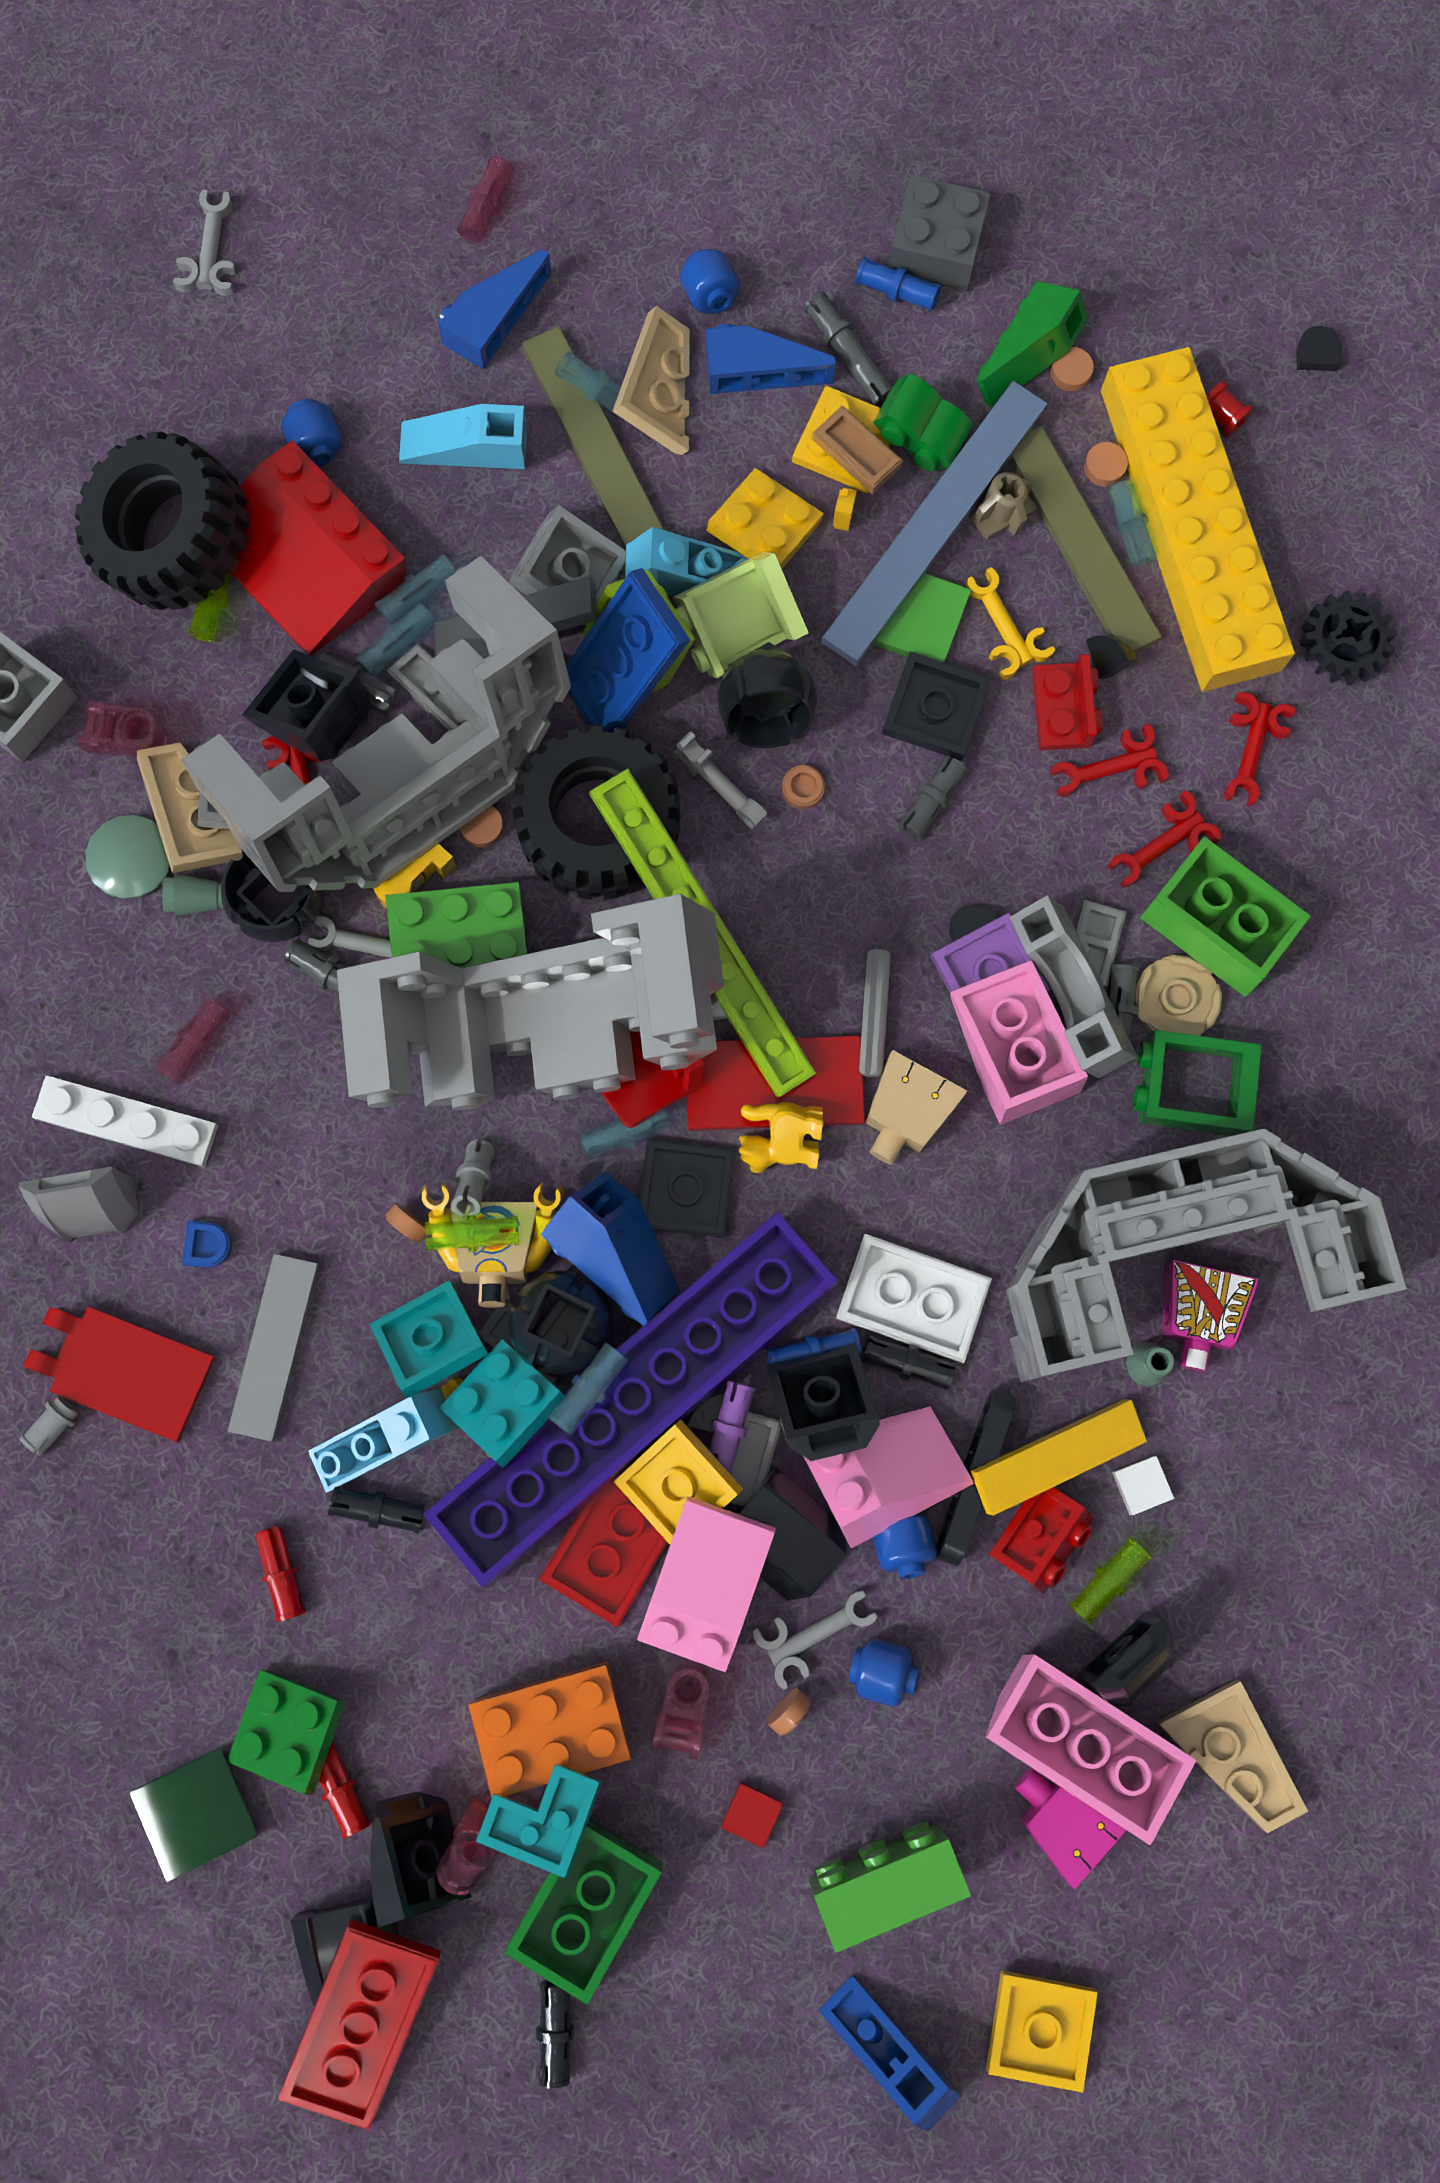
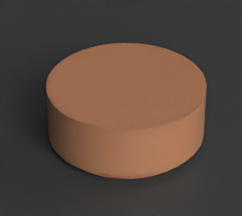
M1071 347L1068 353L1051 365V378L1063 390H1080L1088 384L1094 368L1093 360L1085 350Z
M1101 442L1089 450L1084 462V471L1088 479L1094 484L1103 487L1112 486L1123 478L1128 466V458L1125 451L1119 445L1112 442Z
M808 765L795 766L783 778V798L790 806L796 809H810L816 806L824 795V778L814 767Z
M491 805L460 827V831L468 844L478 848L490 847L502 836L503 820L500 812Z
M395 1202L385 1215L386 1220L394 1228L415 1243H421L430 1232V1228L399 1203Z
M793 1689L770 1714L767 1724L779 1736L788 1734L808 1712L811 1705L810 1699L800 1689Z

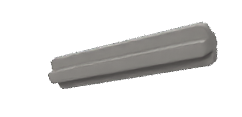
M883 949L869 950L866 961L859 1071L862 1076L872 1078L881 1077L884 1067L891 954Z

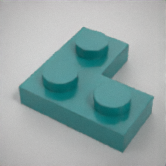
M555 1764L539 1809L499 1793L493 1794L476 1842L562 1878H567L572 1869L603 1781L564 1765Z

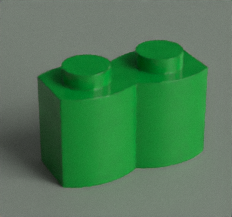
M911 373L895 382L873 421L875 426L881 431L882 437L888 443L905 447L913 456L915 464L926 471H941L949 467L973 426L972 421L964 412L950 402L943 400L932 386Z

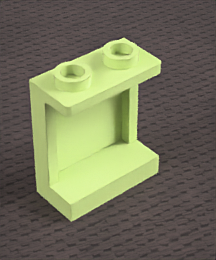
M762 552L673 597L677 605L675 610L681 619L687 622L691 634L695 638L693 642L695 648L691 649V655L697 668L701 673L707 671L709 676L717 679L725 674L724 670L729 668V664L768 642L776 645L786 639L794 641L809 633L775 553Z

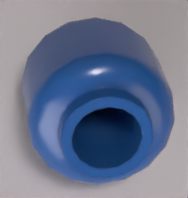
M697 250L687 258L681 270V285L692 307L700 313L714 314L724 312L732 305L739 294L740 281L728 257L720 250Z
M314 399L299 400L289 406L287 413L281 421V429L286 443L293 440L318 467L330 463L334 458V454L342 446V434L333 411L328 405L317 402Z
M921 1513L899 1520L882 1533L872 1537L880 1567L886 1572H898L899 1579L901 1580L925 1574V1565L932 1562L937 1556V1547L930 1521Z
M871 1639L865 1647H857L851 1664L849 1682L855 1684L856 1693L859 1697L887 1706L897 1707L905 1699L906 1693L915 1695L920 1679L921 1667L913 1666V1653L908 1647L880 1639Z

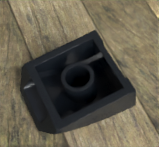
M293 649L242 716L280 741L320 761L338 758V752L364 719H368L371 695L357 673Z
M856 1344L794 1361H781L767 1365L770 1388L782 1429L790 1448L810 1461L864 1449L868 1446L880 1422Z
M773 1467L768 1472V1475L762 1481V1486L737 1513L776 1528L760 1578L787 1601L811 1597L846 1555V1538L838 1522L777 1467Z
M1143 1613L1076 1676L1091 1692L1111 1705L1131 1707L1132 1701L1165 1670L1173 1668V1635L1171 1629L1163 1619Z
M417 1791L376 1801L372 1824L370 1860L373 1904L378 1928L471 1898L447 1801Z
M372 1894L364 1899L318 1911L312 1909L297 1913L290 1920L300 1964L313 2006H315L349 1920L352 1919L378 1928ZM396 1922L378 1928L399 1936Z

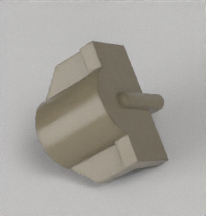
M1010 472L1001 473L993 479L982 504L970 518L986 540L1007 528L1013 537L1021 533L1027 521V516L1037 511L1038 507L1029 497L1033 487L1029 479L1021 478L1017 474Z

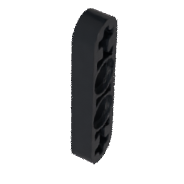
M993 1389L985 1401L969 1451H973L971 1455L968 1452L964 1462V1466L974 1484L955 1493L958 1494L957 1498L954 1495L952 1497L936 1544L937 1556L935 1559L957 1567L966 1553L983 1504L971 1471L999 1457L1015 1409L1016 1398Z

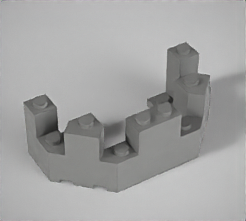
M482 556L457 570L455 574L445 580L454 610L484 640L462 638L449 648L443 649L428 662L437 690L467 721L457 728L446 732L441 739L431 744L402 713L392 721L381 725L376 732L356 746L345 750L340 757L332 761V764L342 787L354 800L339 807L331 787L321 776L305 785L284 761L258 777L220 733L208 742L199 745L193 752L181 759L195 786L228 824L240 848L278 892H294L297 885H309L314 891L343 889L346 883H357L361 888H376L515 789L518 773L523 772L519 767L527 752H536L551 724L546 718L555 701L563 702L571 688L557 629Z
M677 894L591 913L593 932L604 938L466 968H459L424 953L415 952L337 970L349 1097L367 1101L370 1108H382L395 1105V1098L413 1095L409 1058L420 1054L425 1107L452 1106V1110L457 1111L476 1109L480 1104H486L495 1098L490 1052L504 1051L507 1052L508 1056H523L532 1053L535 1088L538 1091L553 1095V1100L580 1097V1090L594 1088V1092L616 1091L621 1089V1082L636 1080L630 1031L640 1032L644 1060L660 1065L661 1070H678L688 1067L690 1064L717 1050L710 995L724 987L715 913L686 896Z
M1266 1129L1084 1170L1070 1181L1056 1207L1044 1216L1014 1268L1018 1271L1006 1289L1018 1334L1009 1339L1020 1382L1134 1355L1110 1269V1262L1254 1229L1255 1234L1287 1227L1310 1312L1343 1306L1407 1289L1380 1197L1363 1187H1356L1338 1176L1339 1173L1306 1153L1301 1154L1281 1142V1138Z

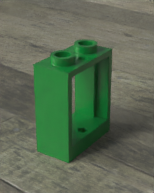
M1155 1030L1147 1038V1042L1140 1043L1138 1050L1137 1067L1144 1068L1143 1084L1136 1085L1133 1096V1110L1140 1111L1138 1123L1227 1136L1254 1131L1262 1044ZM1165 1048L1233 1058L1227 1116L1159 1107Z

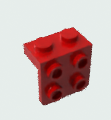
M630 1031L636 1080L621 1082V1089L611 1092H600V1094L623 1125L628 1128H634L700 1088L706 1063L705 1057L683 1069L661 1070L660 1065L643 1059L640 1032Z

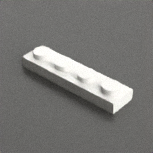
M47 1075L32 1114V1118L35 1120L201 1167L206 1165L218 1128L216 1123Z

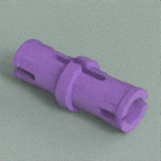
M727 1380V1387L718 1419H713L711 1424L714 1434L709 1451L732 1475L741 1438H746L748 1428L744 1426L756 1388L750 1385L745 1386L746 1384Z

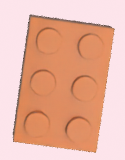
M608 1661L476 1698L469 1703L491 1797L496 1793L508 1796L548 1784L555 1764H561L581 1773H586L631 1760L632 1751Z

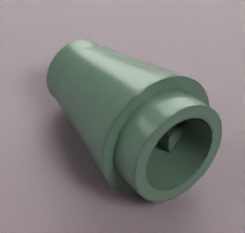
M174 873V877H163V912H174L175 917L224 909L221 898L222 882Z
M1142 1342L1132 1348L1134 1355L1127 1356L1126 1366L1130 1377L1136 1383L1146 1387H1153L1167 1379L1174 1365L1173 1356L1167 1349L1154 1342ZM1152 1356L1159 1358L1160 1368H1153L1151 1364Z

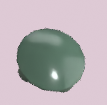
M138 815L118 816L103 823L91 836L85 851L86 869L93 883L111 897L122 899L141 897L162 885L163 877L170 876V864L157 824L151 819Z

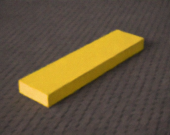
M1122 1399L972 1470L971 1474L986 1514L994 1516L1146 1443L1147 1440L1132 1400Z

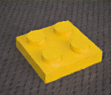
M825 385L794 451L792 462L860 491L869 493L867 489L816 444L812 437L813 432L843 405L883 443L890 447L891 444L882 437L881 431L873 423L881 408Z
M755 468L709 519L706 531L748 559L762 552L775 553L782 569L821 523L824 513Z
M681 1419L614 1480V1483L669 1544L672 1542L687 1496L724 1508L743 1490L742 1486Z
M1001 1970L986 2064L987 2073L989 2075L1083 2093L1098 1994L1095 1988Z

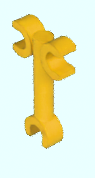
M990 567L985 573L990 583L988 587L978 586L971 576L967 578L966 588L971 589L970 595L973 598L983 601L1006 645L995 647L991 651L989 659L994 661L1000 657H1005L1010 661L1011 666L1003 669L999 675L1001 680H1008L1017 673L1018 668L1033 661L1045 662L1050 660L1055 653V648L1052 646L1046 650H1039L1034 646L1033 642L1044 636L1045 630L1043 627L1031 630L1026 640H1023L996 591L999 584V575L996 570Z

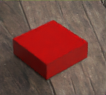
M740 1781L722 1821L721 1828L764 1848L783 1802Z

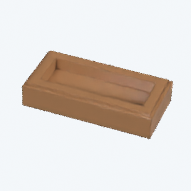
M843 405L813 432L812 440L872 495L902 467L903 460Z

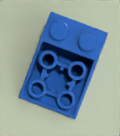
M604 1171L569 1196L540 1234L550 1243L551 1248L557 1255L572 1262L584 1273L587 1281L591 1280L618 1303L619 1308L626 1316L637 1320L643 1326L680 1292L640 1200L607 1171Z

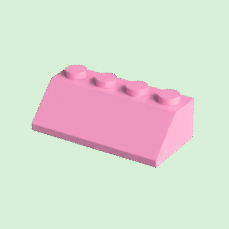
M1035 1654L1022 1655L999 1695L985 1738L1148 1845L1152 1844L1197 1761Z

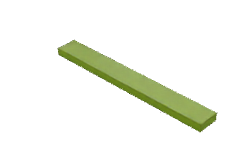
M624 770L589 792L590 797L654 899L682 894L715 913L724 987L714 992L713 995L775 1096H782L815 1075L816 1072L630 770Z

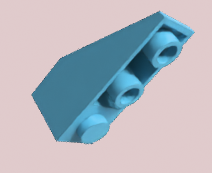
M478 404L403 421L401 426L399 463L525 469L528 430L524 406Z
M651 527L626 545L625 578L632 570L643 568L646 571L649 569L657 583L664 588L666 594L676 596L748 560V558L736 551Z
M441 1388L410 1396L309 1450V1455L326 1493L334 1490L335 1486L340 1487L459 1429L439 1408L446 1400Z

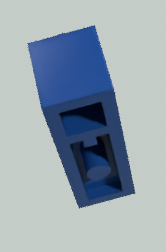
M541 249L461 292L453 305L448 304L440 314L438 326L442 345L480 368L485 369L551 276L549 253Z
M721 324L715 328L705 329V355L710 394L833 384L836 365L835 356L748 325Z
M853 1975L819 2009L820 2013L914 2126L930 2131L962 2096L933 2060Z

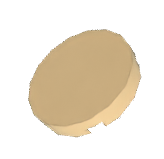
M1171 955L1155 961L1141 973L1137 981L1134 1005L1138 1006V1019L1150 1033H1153L1155 1030L1200 1036L1214 1024L1221 1011V989L1219 984H1216L1212 976L1213 973L1194 958Z

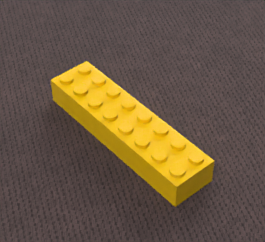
M1190 347L1109 367L1101 393L1118 444L1127 455V471L1201 692L1281 672L1295 652Z

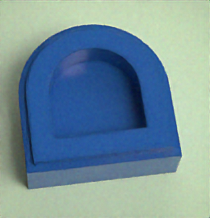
M188 1220L182 1265L214 1268L223 1264L228 1259L232 1250V1240L229 1233L215 1223Z

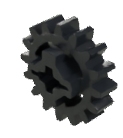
M1344 591L1338 601L1332 594L1328 595L1322 605L1317 603L1309 613L1310 617L1306 619L1301 627L1306 634L1300 640V646L1310 647L1311 649L1304 657L1305 661L1316 660L1319 663L1315 670L1317 675L1325 670L1331 672L1330 682L1332 683L1340 675L1345 677L1347 685H1352L1358 678V675L1364 682L1368 681L1375 671L1379 673L1388 663L1386 659L1396 649L1390 642L1397 635V630L1386 629V625L1393 617L1391 614L1379 615L1378 610L1382 605L1379 601L1372 606L1367 605V594L1362 593L1357 601L1352 600L1349 591ZM1326 621L1327 626L1325 628L1329 634L1323 639L1322 630ZM1370 638L1374 640V647L1369 642Z

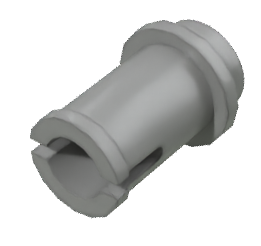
M57 1396L54 1401L48 1400L44 1404L47 1409L29 1430L19 1438L26 1448L33 1453L36 1451L38 1456L43 1457L47 1449L67 1426L73 1427L77 1423L75 1417L79 1414V1411L61 1396Z

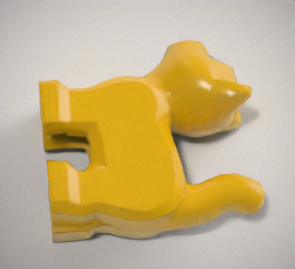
M791 1102L762 1104L759 1106L745 1104L742 1106L741 1115L750 1121H770L771 1137L769 1139L759 1135H741L739 1137L741 1142L739 1149L741 1160L749 1166L751 1172L763 1173L774 1163L783 1165L802 1163L811 1169H817L819 1158L818 1141L804 1140V1136L810 1134L813 1139L821 1140L823 1107H801Z

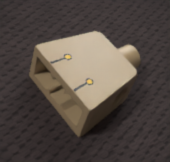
M892 1050L885 1063L865 1122L880 1131L870 1150V1154L887 1164L893 1165L903 1145L920 1153L960 1103L967 1090Z

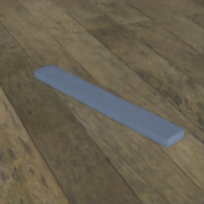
M1012 381L824 634L821 642L823 645L853 665L857 666L989 488L993 479L1000 473L1045 412L1047 402Z

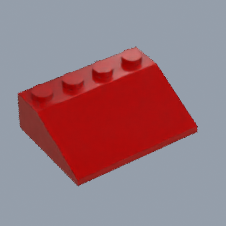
M293 440L262 461L239 486L244 490L247 499V507L244 509L249 512V529H244V535L248 537L245 551L240 550L236 558L240 562L234 573L232 571H229V573L306 654L314 655L407 582L405 557Z

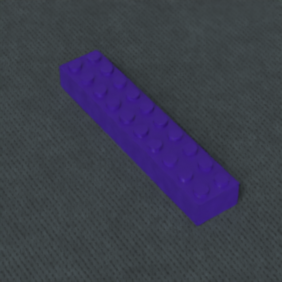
M778 1212L775 1213L564 1394L567 1399L504 1468L491 1457L488 1458L423 1515L480 1586L490 1588L620 1476L680 1419L682 1421L723 1387L727 1380H731L837 1288L838 1280Z

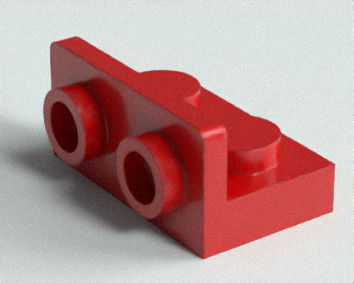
M1080 654L1076 663L1034 665L1032 668L1039 751L1090 748L1097 734L1102 732V712L1100 708H1095L1093 694H1096L1098 691V672L1096 667L1091 668L1089 654Z
M1052 1487L1024 1501L989 1555L1044 1594L1049 1586L1053 1588L1062 1580L1067 1570L1065 1562L1075 1548H1082L1088 1541L1093 1530L1091 1523L1094 1518L1084 1506Z

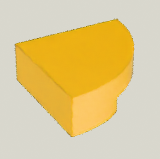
M844 487L840 489L833 519L834 528L849 531L857 490Z

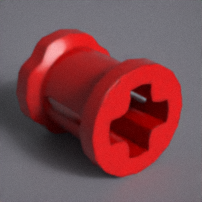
M1223 380L1212 388L1206 396L1214 420L1223 427V435L1229 438L1248 420L1254 408L1250 404L1243 405L1227 390L1229 385Z

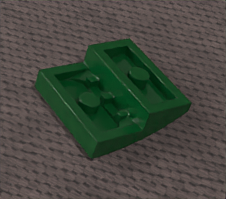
M221 1748L129 1793L167 1882L258 1837Z

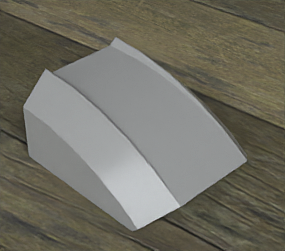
M557 505L537 529L520 562L513 571L509 583L528 595L590 576L596 584L598 603L607 585L625 579L626 550L560 505Z
M114 1167L19 1182V1189L37 1219L69 1243L73 1238L112 1231H120L124 1234L139 1214L134 1178Z

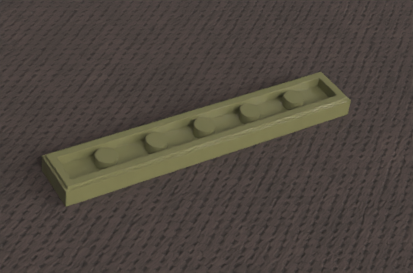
M555 327L521 342L522 349L624 549L626 550L628 543L651 527L664 530L560 327Z
M1042 425L1031 430L1009 460L1018 476L1029 479L1033 484L1029 496L1038 507V512L1108 636L1115 637L1124 644L1131 646L1135 653L1158 643L1161 639L1159 631Z

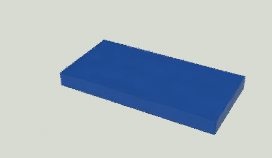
M643 568L630 571L566 664L571 684L568 693L589 725L603 724L604 732L613 733L616 726L626 727L690 642V638Z

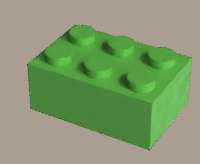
M1204 836L1140 918L1246 997L1266 977L1311 915Z
M519 882L385 895L392 958L421 952L459 968H466L527 954Z
M925 1821L912 1825L902 1831L904 1837L902 1840L890 1845H886L885 1840H877L861 1847L858 1850L860 1857L843 1864L841 1858H834L815 1868L817 1875L808 1879L835 1953L971 1896L951 1843L938 1824L930 1827L929 1823Z

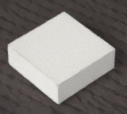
M1151 1456L1112 1472L1129 1515H1135L1174 1499L1157 1456Z

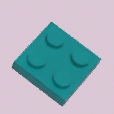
M450 1280L370 1323V1327L394 1378L406 1399L488 1355Z
M502 1339L439 1408L495 1462L504 1468L567 1397L533 1366L526 1364L518 1353Z

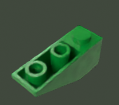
M1040 281L1035 282L1028 296L1021 301L1018 312L1008 329L1001 334L998 345L988 362L984 363L979 371L977 382L986 405L994 407L1012 381L1023 386L1070 351L1088 321L1080 290Z

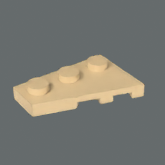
M655 306L647 314L612 412L673 453L684 455L689 451V436L685 435V418L689 416V401L685 400V378L689 376L690 329L658 306Z
M181 743L137 750L138 765L172 873L227 863L231 859L235 861L242 858V851L231 830L197 826L199 789L195 786L181 760L189 754Z
M1234 1680L1156 1721L1186 1754L1197 1760L1196 1764L1264 1832L1269 1833L1308 1812L1241 1681Z

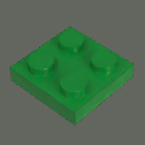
M259 1670L227 1762L304 1795L314 1794L346 1701L269 1670Z

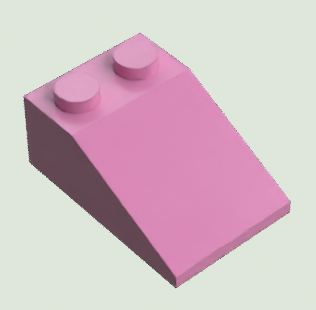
M1032 960L950 992V997L981 1085L1000 1125L1081 1093L1088 1075L1082 1071L1064 1033L1065 1028Z
M931 1406L879 1420L880 1425L868 1446L864 1449L814 1461L804 1457L850 1548L882 1533L897 1521L914 1516L974 1484Z
M687 1496L637 1640L726 1672L776 1528Z

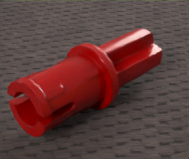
M274 1526L260 1530L256 1533V1540L266 1575L261 1579L262 1582L267 1581L276 1614V1622L305 1614L306 1610L303 1607L295 1577V1572L299 1570L298 1567L293 1568L283 1528L281 1526Z
M332 1741L319 1778L325 1795L321 1796L322 1801L328 1800L341 1830V1836L345 1839L369 1827L371 1822L370 1820L368 1821L353 1785L357 1784L356 1779L350 1780L335 1743Z

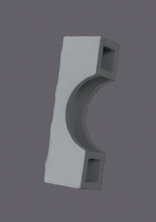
M1047 895L1010 916V920L1027 955L1040 969L1057 998L1066 1023L1064 1033L1082 1071L1101 1078L1138 1058L1065 907Z

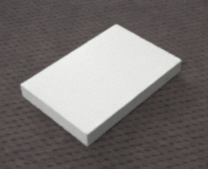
M864 1234L835 1319L908 1345L918 1346L919 1349L963 1364L992 1278Z

